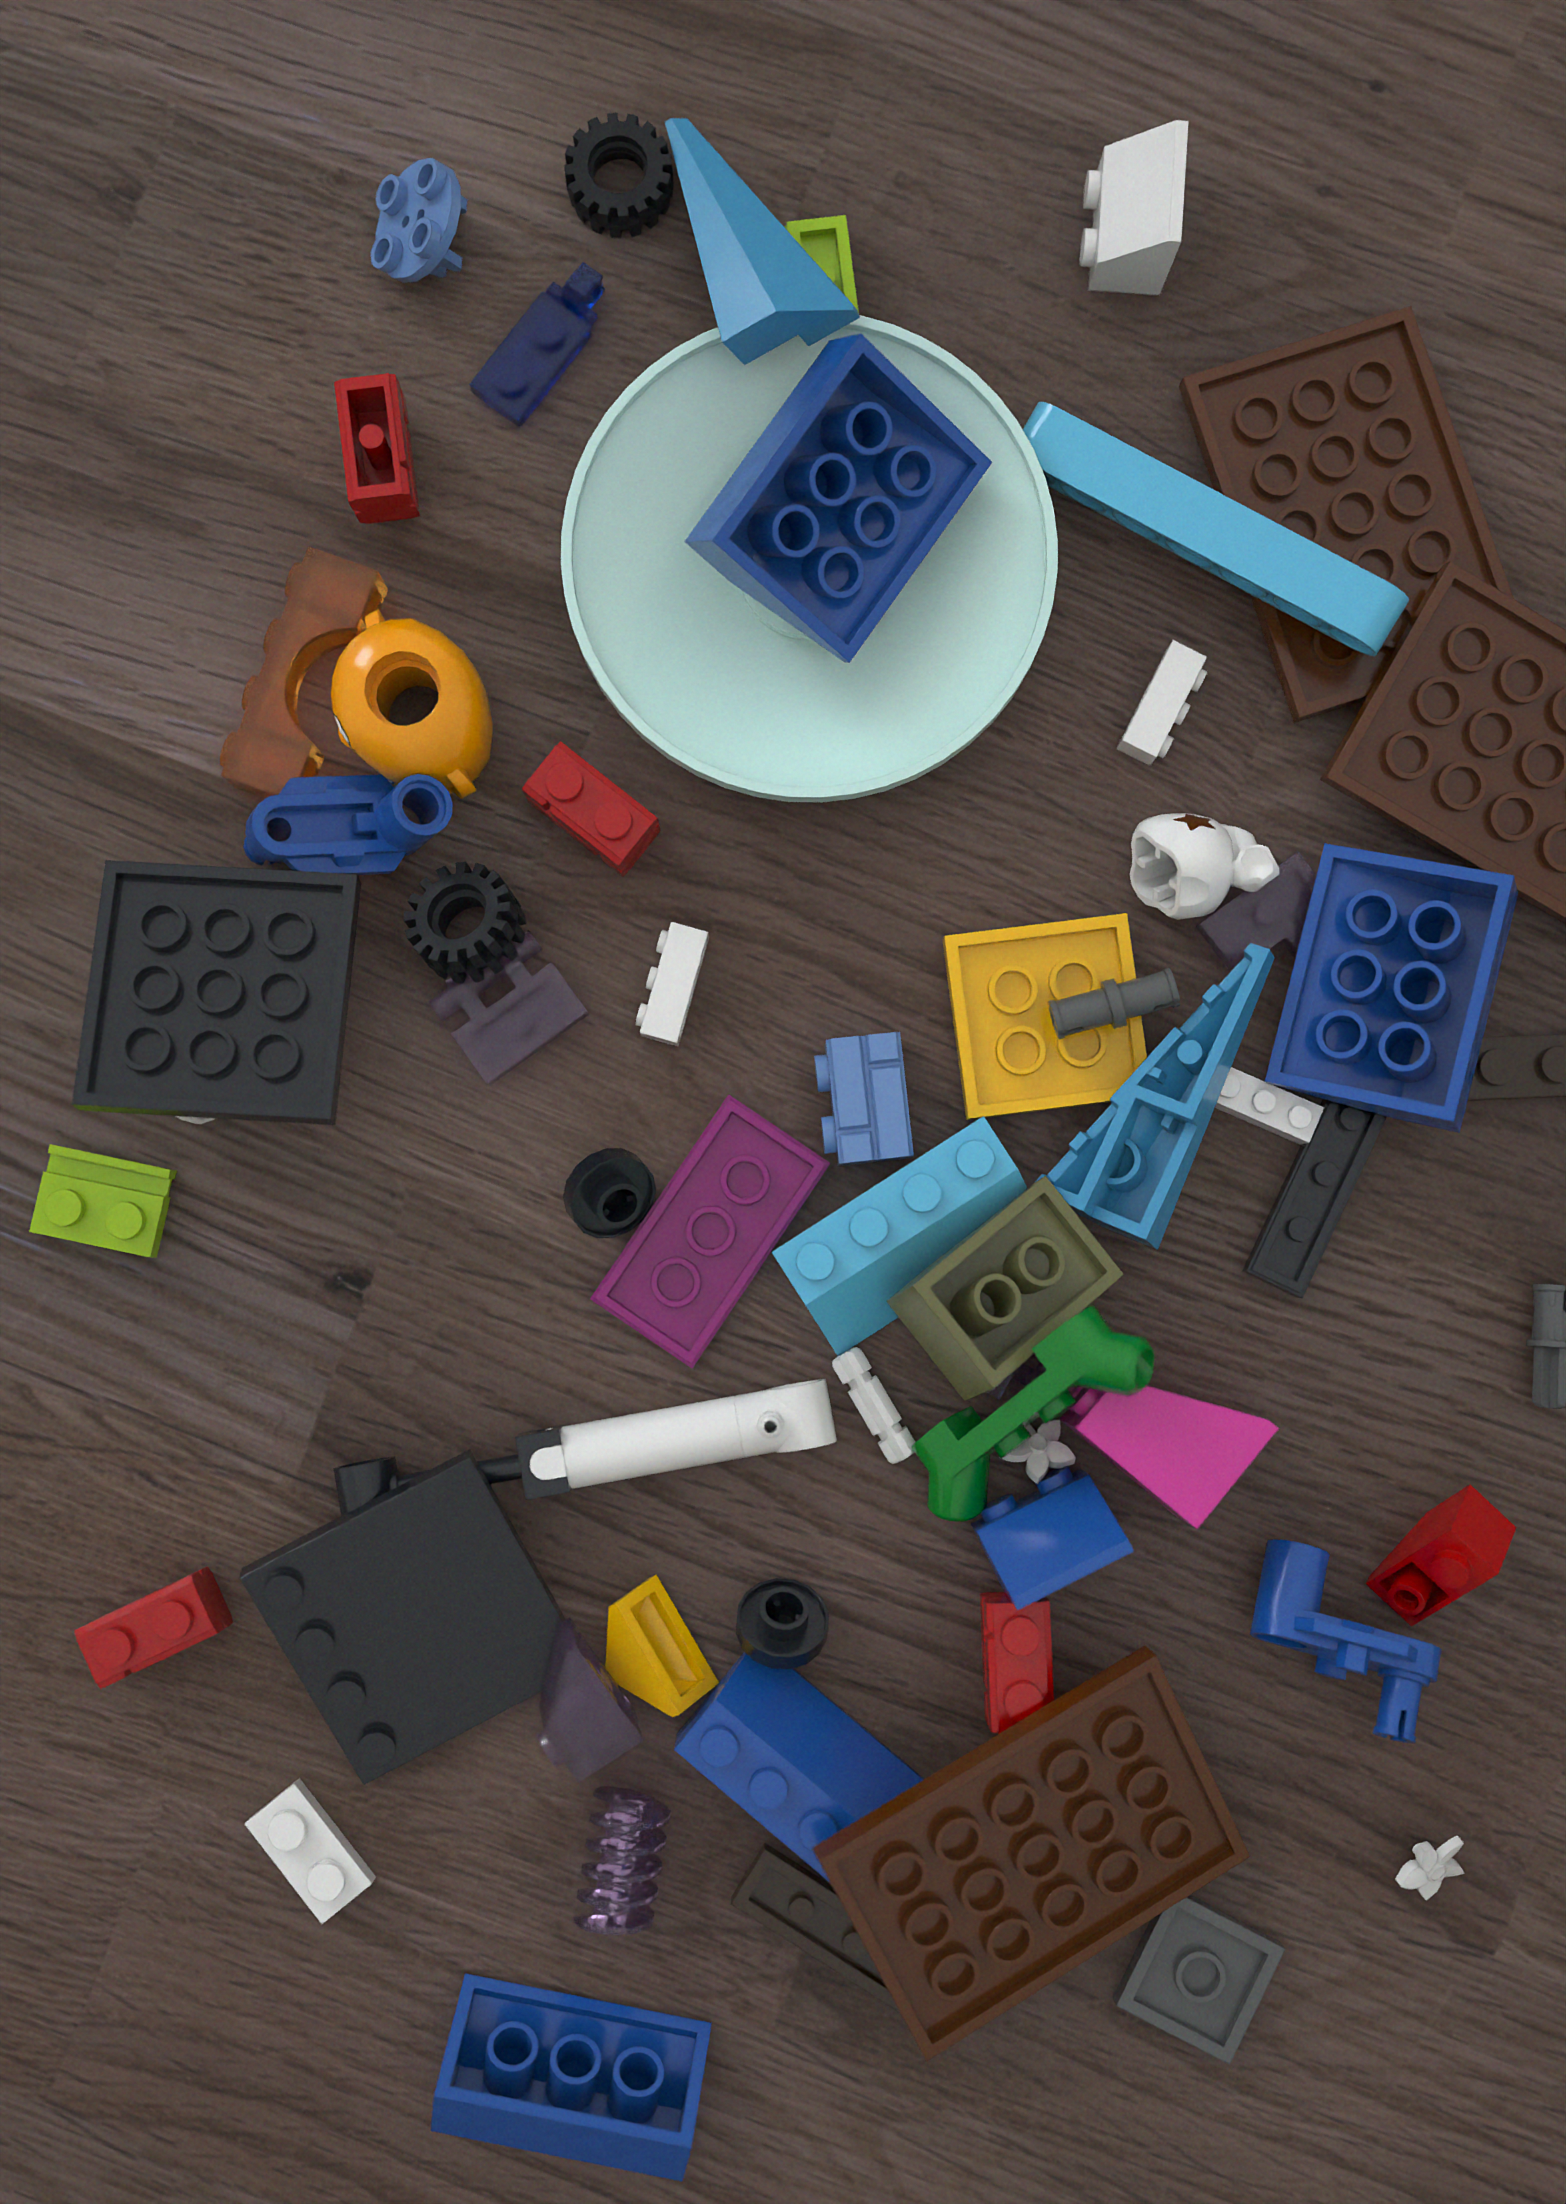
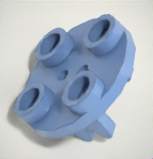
M433 158L417 160L406 168L399 177L393 174L386 176L381 182L376 195V205L380 209V215L376 229V241L371 250L372 265L403 283L418 282L428 274L445 277L447 269L455 272L461 271L462 257L450 250L449 246L457 231L460 214H465L467 211V199L461 195L460 184L454 170Z

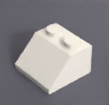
M1175 120L1104 147L1098 170H1088L1084 189V209H1094L1092 229L1084 228L1080 250V266L1090 267L1088 290L1160 295L1182 238L1188 121Z

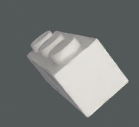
M1175 640L1171 642L1116 749L1149 766L1157 756L1165 757L1174 739L1168 735L1173 724L1181 725L1191 706L1185 702L1190 690L1197 692L1205 679L1207 671L1201 668L1207 659L1206 656Z
M671 922L669 931H661L656 952L662 953L658 968L651 967L646 983V989L652 991L648 1005L641 1003L635 1025L641 1027L640 1034L642 1037L679 1046L709 940L708 932Z
M1232 1067L1215 1108L1299 1145L1310 1143L1324 1107L1274 1085L1267 1084L1265 1081Z

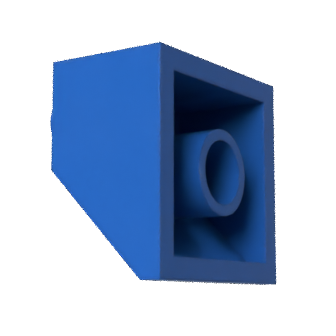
M1068 1466L1055 1469L1047 1473L1038 1484L1035 1483L1038 1488L1037 1491L1017 1501L1013 1494L999 1497L989 1502L980 1513L981 1519L971 1523L1003 1591L1017 1610L1134 1552L1128 1538L1092 1478L1082 1469L1071 1473Z

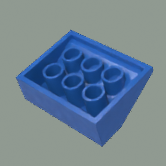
M856 334L829 340L684 542L736 587L843 662L850 663L990 467L992 461L864 335Z
M1325 843L1265 1082L1390 1118L1460 1133L1518 897L1514 875Z

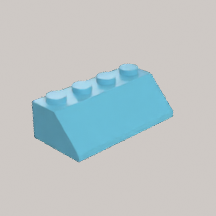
M983 1116L771 1253L831 1347L839 1356L897 1319V1314L886 1301L1028 1188L1015 1163Z

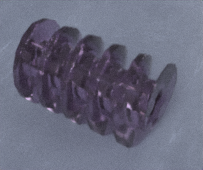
M601 1786L594 1789L593 1796L610 1804L609 1810L590 1813L589 1822L605 1829V1836L587 1838L585 1842V1848L601 1855V1861L584 1863L581 1867V1873L586 1877L596 1880L597 1887L578 1889L576 1898L582 1903L592 1906L593 1912L576 1914L573 1917V1922L588 1932L603 1935L635 1934L646 1931L653 1926L655 1913L649 1905L657 1900L659 1887L652 1879L661 1874L663 1863L655 1853L665 1849L667 1836L659 1828L669 1823L671 1810L664 1803L642 1792L627 1788Z

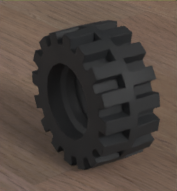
M607 113L608 122L601 124L599 119L595 117L588 121L589 132L585 133L579 128L573 135L574 146L568 145L565 153L566 187L571 205L575 207L578 218L583 223L589 220L593 231L602 234L604 228H608L611 238H621L622 230L629 229L631 237L641 235L640 226L644 223L651 230L658 224V213L665 215L670 207L669 197H673L671 155L668 153V146L663 136L657 138L656 128L648 121L643 127H640L638 116L627 114L626 121H618V113ZM626 159L633 161L642 167L645 172L642 182L636 188L625 193L604 191L594 181V176L598 169L611 160Z

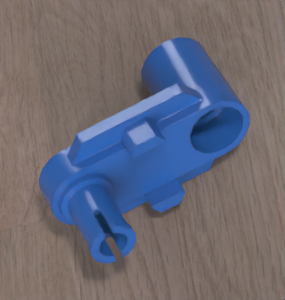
M422 774L408 776L395 787L382 775L294 777L287 781L278 795L267 797L251 812L246 821V837L243 848L246 856L252 862L262 866L267 860L268 865L275 862L285 863L292 871L357 875L391 874L404 856L413 854L447 826L452 816L453 803L449 791L440 781L432 776ZM403 805L413 810L420 824H416L408 819L404 813Z
M1278 1539L1268 1540L1250 1635L1261 1641L1316 1655L1314 1672L1322 1676L1346 1680L1347 1671L1367 1675V1670L1378 1672L1377 1675L1383 1678L1373 1734L1382 1738H1387V1735L1391 1736L1390 1740L1415 1743V1729L1422 1687H1429L1430 1683L1437 1681L1441 1649L1421 1640L1319 1613L1330 1554L1320 1548L1299 1542Z

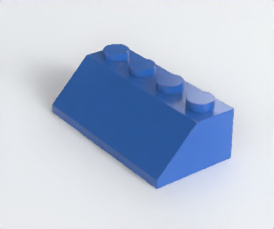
M745 1652L679 1730L674 1750L827 1881L829 1879L812 1847L924 1780L921 1775L794 1668H769L755 1662Z
M465 1973L434 2093L431 2131L683 2181L692 2147L712 2023Z

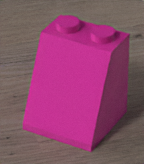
M1148 1385L1132 1396L1078 1386L1070 1392L1077 1402L1066 1410L1060 1418L1065 1425L1168 1511L1196 1529L1199 1528L1279 1429L1267 1419Z

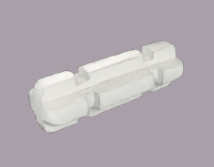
M854 1347L837 1356L832 1361V1366L842 1384L848 1383L851 1388L848 1394L872 1435L878 1434L881 1439L878 1445L888 1462L895 1464L915 1453L911 1447L915 1443L914 1438L906 1426L901 1427L899 1423L902 1419L878 1377L876 1375L871 1376L868 1371L872 1367L862 1350Z

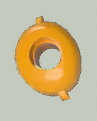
M379 609L365 615L367 629L354 637L339 655L332 677V709L338 725V735L341 742L352 749L355 754L394 787L408 776L422 774L437 779L445 786L449 794L455 793L461 799L476 792L477 790L472 781L478 778L490 760L493 737V722L489 699L478 671L460 647L441 631L413 618L389 619L385 621ZM423 686L439 693L438 702L433 711L422 721L407 726L395 725L390 722V707L396 696L405 689Z

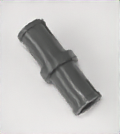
M1167 968L1163 969L1162 972L1118 984L1114 978L1102 981L1100 989L1057 1001L1051 1000L1048 1001L1052 1024L1059 1040L1071 1034L1111 1024L1113 1029L1127 1026V1019L1169 1007H1179L1180 997L1171 969Z

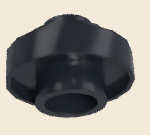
M606 1148L590 1154L575 1166L566 1181L563 1194L566 1212L583 1233L595 1238H615L630 1232L644 1220L653 1206L656 1193L654 1176L636 1154L623 1148Z
M775 1578L763 1581L748 1590L738 1605L736 1636L742 1650L755 1662L775 1669L796 1668L806 1665L820 1654L827 1641L829 1612L822 1597L808 1585L794 1579Z

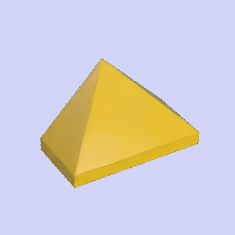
M656 1574L608 1607L605 1677L670 1717H675L689 1708L719 1684Z

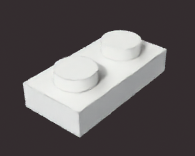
M300 1778L245 1823L249 1831L321 1924L368 1888L376 1878Z

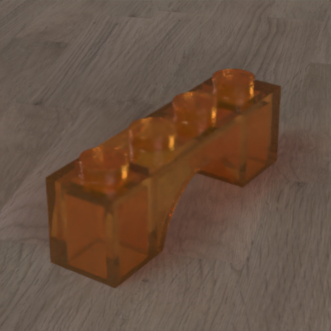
M310 546L307 548L302 563L296 562L292 566L285 585V596L288 597V601L281 619L275 618L272 620L264 638L263 650L267 656L259 676H251L243 692L242 709L245 710L241 724L237 733L231 732L227 736L221 750L220 765L224 767L221 776L235 788L266 799L267 797L278 795L290 778L317 777L325 756L306 737L301 728L297 713L298 691L307 671L318 659L335 649L347 646L354 637L367 629L365 615L381 609L388 588L377 570Z

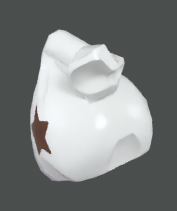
M1186 813L1157 815L1140 822L1133 833L1130 880L1135 893L1146 905L1158 908L1168 917L1177 920L1201 917L1213 913L1227 895L1230 886L1248 892H1257L1266 883L1279 875V866L1275 862L1269 848L1260 844L1257 845L1253 834L1235 826L1220 824L1208 817Z

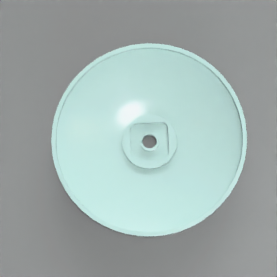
M859 315L860 318L811 346H808L797 335L746 365L722 343L718 327L706 331L674 348L637 377L605 413L580 458L566 500L561 531V570L564 596L575 637L585 662L601 691L633 730L666 758L694 775L714 784L759 798L786 802L821 803L855 799L895 788L941 766L969 746L993 723L1013 698L1028 673L1038 651L1053 606L1058 573V538L1054 508L1043 470L1019 422L1000 397L973 370L951 353L908 330ZM862 334L992 461V464L851 662L846 663L728 581L684 541L829 340Z

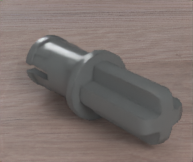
M1533 1284L1532 1340H1526V1346L1534 1347L1532 1401L1539 1408L1563 1409L1566 1408V1286Z

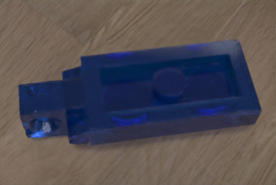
M583 262L568 278L563 288L553 282L546 289V292L542 291L469 385L472 393L518 427L522 426L592 337L591 328L598 317L597 313L591 309L605 292L602 283L603 276Z

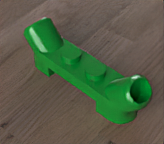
M1094 1305L1082 1310L1059 1326L1032 1348V1351L1047 1371L982 1421L974 1408L970 1406L942 1420L911 1446L929 1472L928 1509L936 1517L953 1522L969 1521L977 1517L987 1506L990 1455L996 1451L1001 1459L1032 1437L1026 1426L1040 1416L1043 1422L1047 1424L1068 1410L1077 1402L1070 1393L1076 1387L1081 1386L1124 1396L1136 1395L1149 1384L1154 1369V1351L1145 1337L1113 1332Z

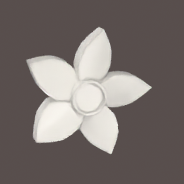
M1052 1420L1047 1424L1043 1423L1038 1428L1037 1433L1031 1425L1026 1426L1032 1437L1002 1458L1010 1462H1024L1027 1460L1026 1473L1037 1484L1046 1475L1048 1466L1054 1469H1061L1074 1464L1076 1459L1068 1446L1058 1442L1061 1429L1060 1420Z
M1457 1835L1442 1844L1436 1851L1427 1841L1416 1844L1412 1848L1416 1860H1409L1404 1864L1395 1880L1402 1888H1417L1425 1900L1429 1899L1438 1891L1442 1883L1441 1880L1445 1877L1464 1874L1461 1866L1452 1858L1464 1843Z

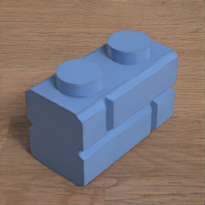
M900 1032L826 1040V1055L814 1056L818 1092L830 1091L832 1116L821 1117L824 1153H836L838 1166L913 1157L914 1152Z

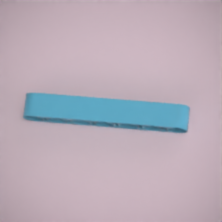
M1038 402L1023 428L1036 453L1049 487L1358 652L1376 656L1409 602L1408 596L1388 581L1052 404Z

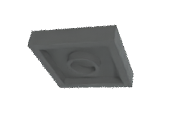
M1189 1895L1150 1920L1115 1991L1113 2000L1116 2006L1230 2065L1282 1958L1285 1948L1280 1941Z

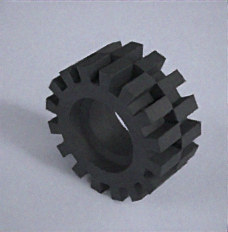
M466 862L456 863L455 874H451L446 866L437 869L436 872L440 880L434 884L426 876L419 883L425 891L423 896L412 893L407 901L414 911H404V922L410 928L405 930V933L417 953L438 976L446 980L449 975L455 983L465 984L467 973L475 983L485 980L483 969L487 967L491 969L494 975L504 970L498 960L503 955L510 961L514 960L518 952L511 942L523 944L525 932L520 925L526 924V918L520 909L522 906L501 876L494 870L490 873L485 865L475 863L472 871ZM472 907H483L485 909L482 922L472 933L458 939H448L446 937L448 925L460 912Z

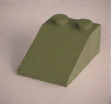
M1045 1175L939 1257L886 1302L963 1400L966 1401L994 1389L1034 1354L1032 1351L1034 1346L1063 1323L1084 1310L1124 1274Z

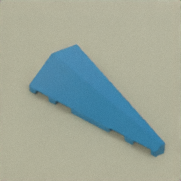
M670 118L667 120L665 125L722 343L746 365L797 335L808 346H811L860 318L858 310L695 126L687 118Z
M1250 943L1244 950V958L1218 986L1213 984L1202 996L1203 1003L1180 1028L1174 1027L1110 1098L1111 1105L1086 1132L1080 1131L1069 1143L1070 1150L1046 1177L1075 1213L1106 1229L1158 1250L1275 957L1270 949ZM1041 1174L1035 1182H1037L1040 1178L1044 1177L1045 1174Z

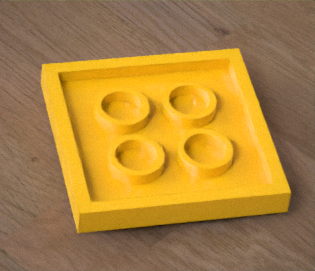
M1127 913L946 935L943 937L966 1120L980 1119L983 1116L988 1118L1111 1102L1110 1098L1147 1058L1141 1015L1127 1019V1026L1113 1029L1112 1025L1108 1024L1071 1034L1058 1040L1048 1001L1051 1000L1057 1001L1100 989L1102 981L1114 978L1118 984L1136 979Z

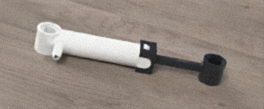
M818 1379L782 1385L758 1392L575 1425H560L526 1431L515 1437L518 1454L477 1462L489 1484L522 1479L525 1498L529 1500L568 1493L572 1489L773 1452H792L835 1443L837 1438L826 1379ZM395 1456L371 1459L333 1468L341 1516L429 1470L401 1475L397 1469Z

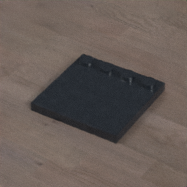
M105 860L72 1105L79 1111L335 1125L361 892V881L358 875Z
M470 1449L241 1569L240 1580L363 1785L588 1667L585 1652Z

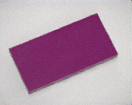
M728 1095L590 1300L690 1368H693L830 1165V1162Z

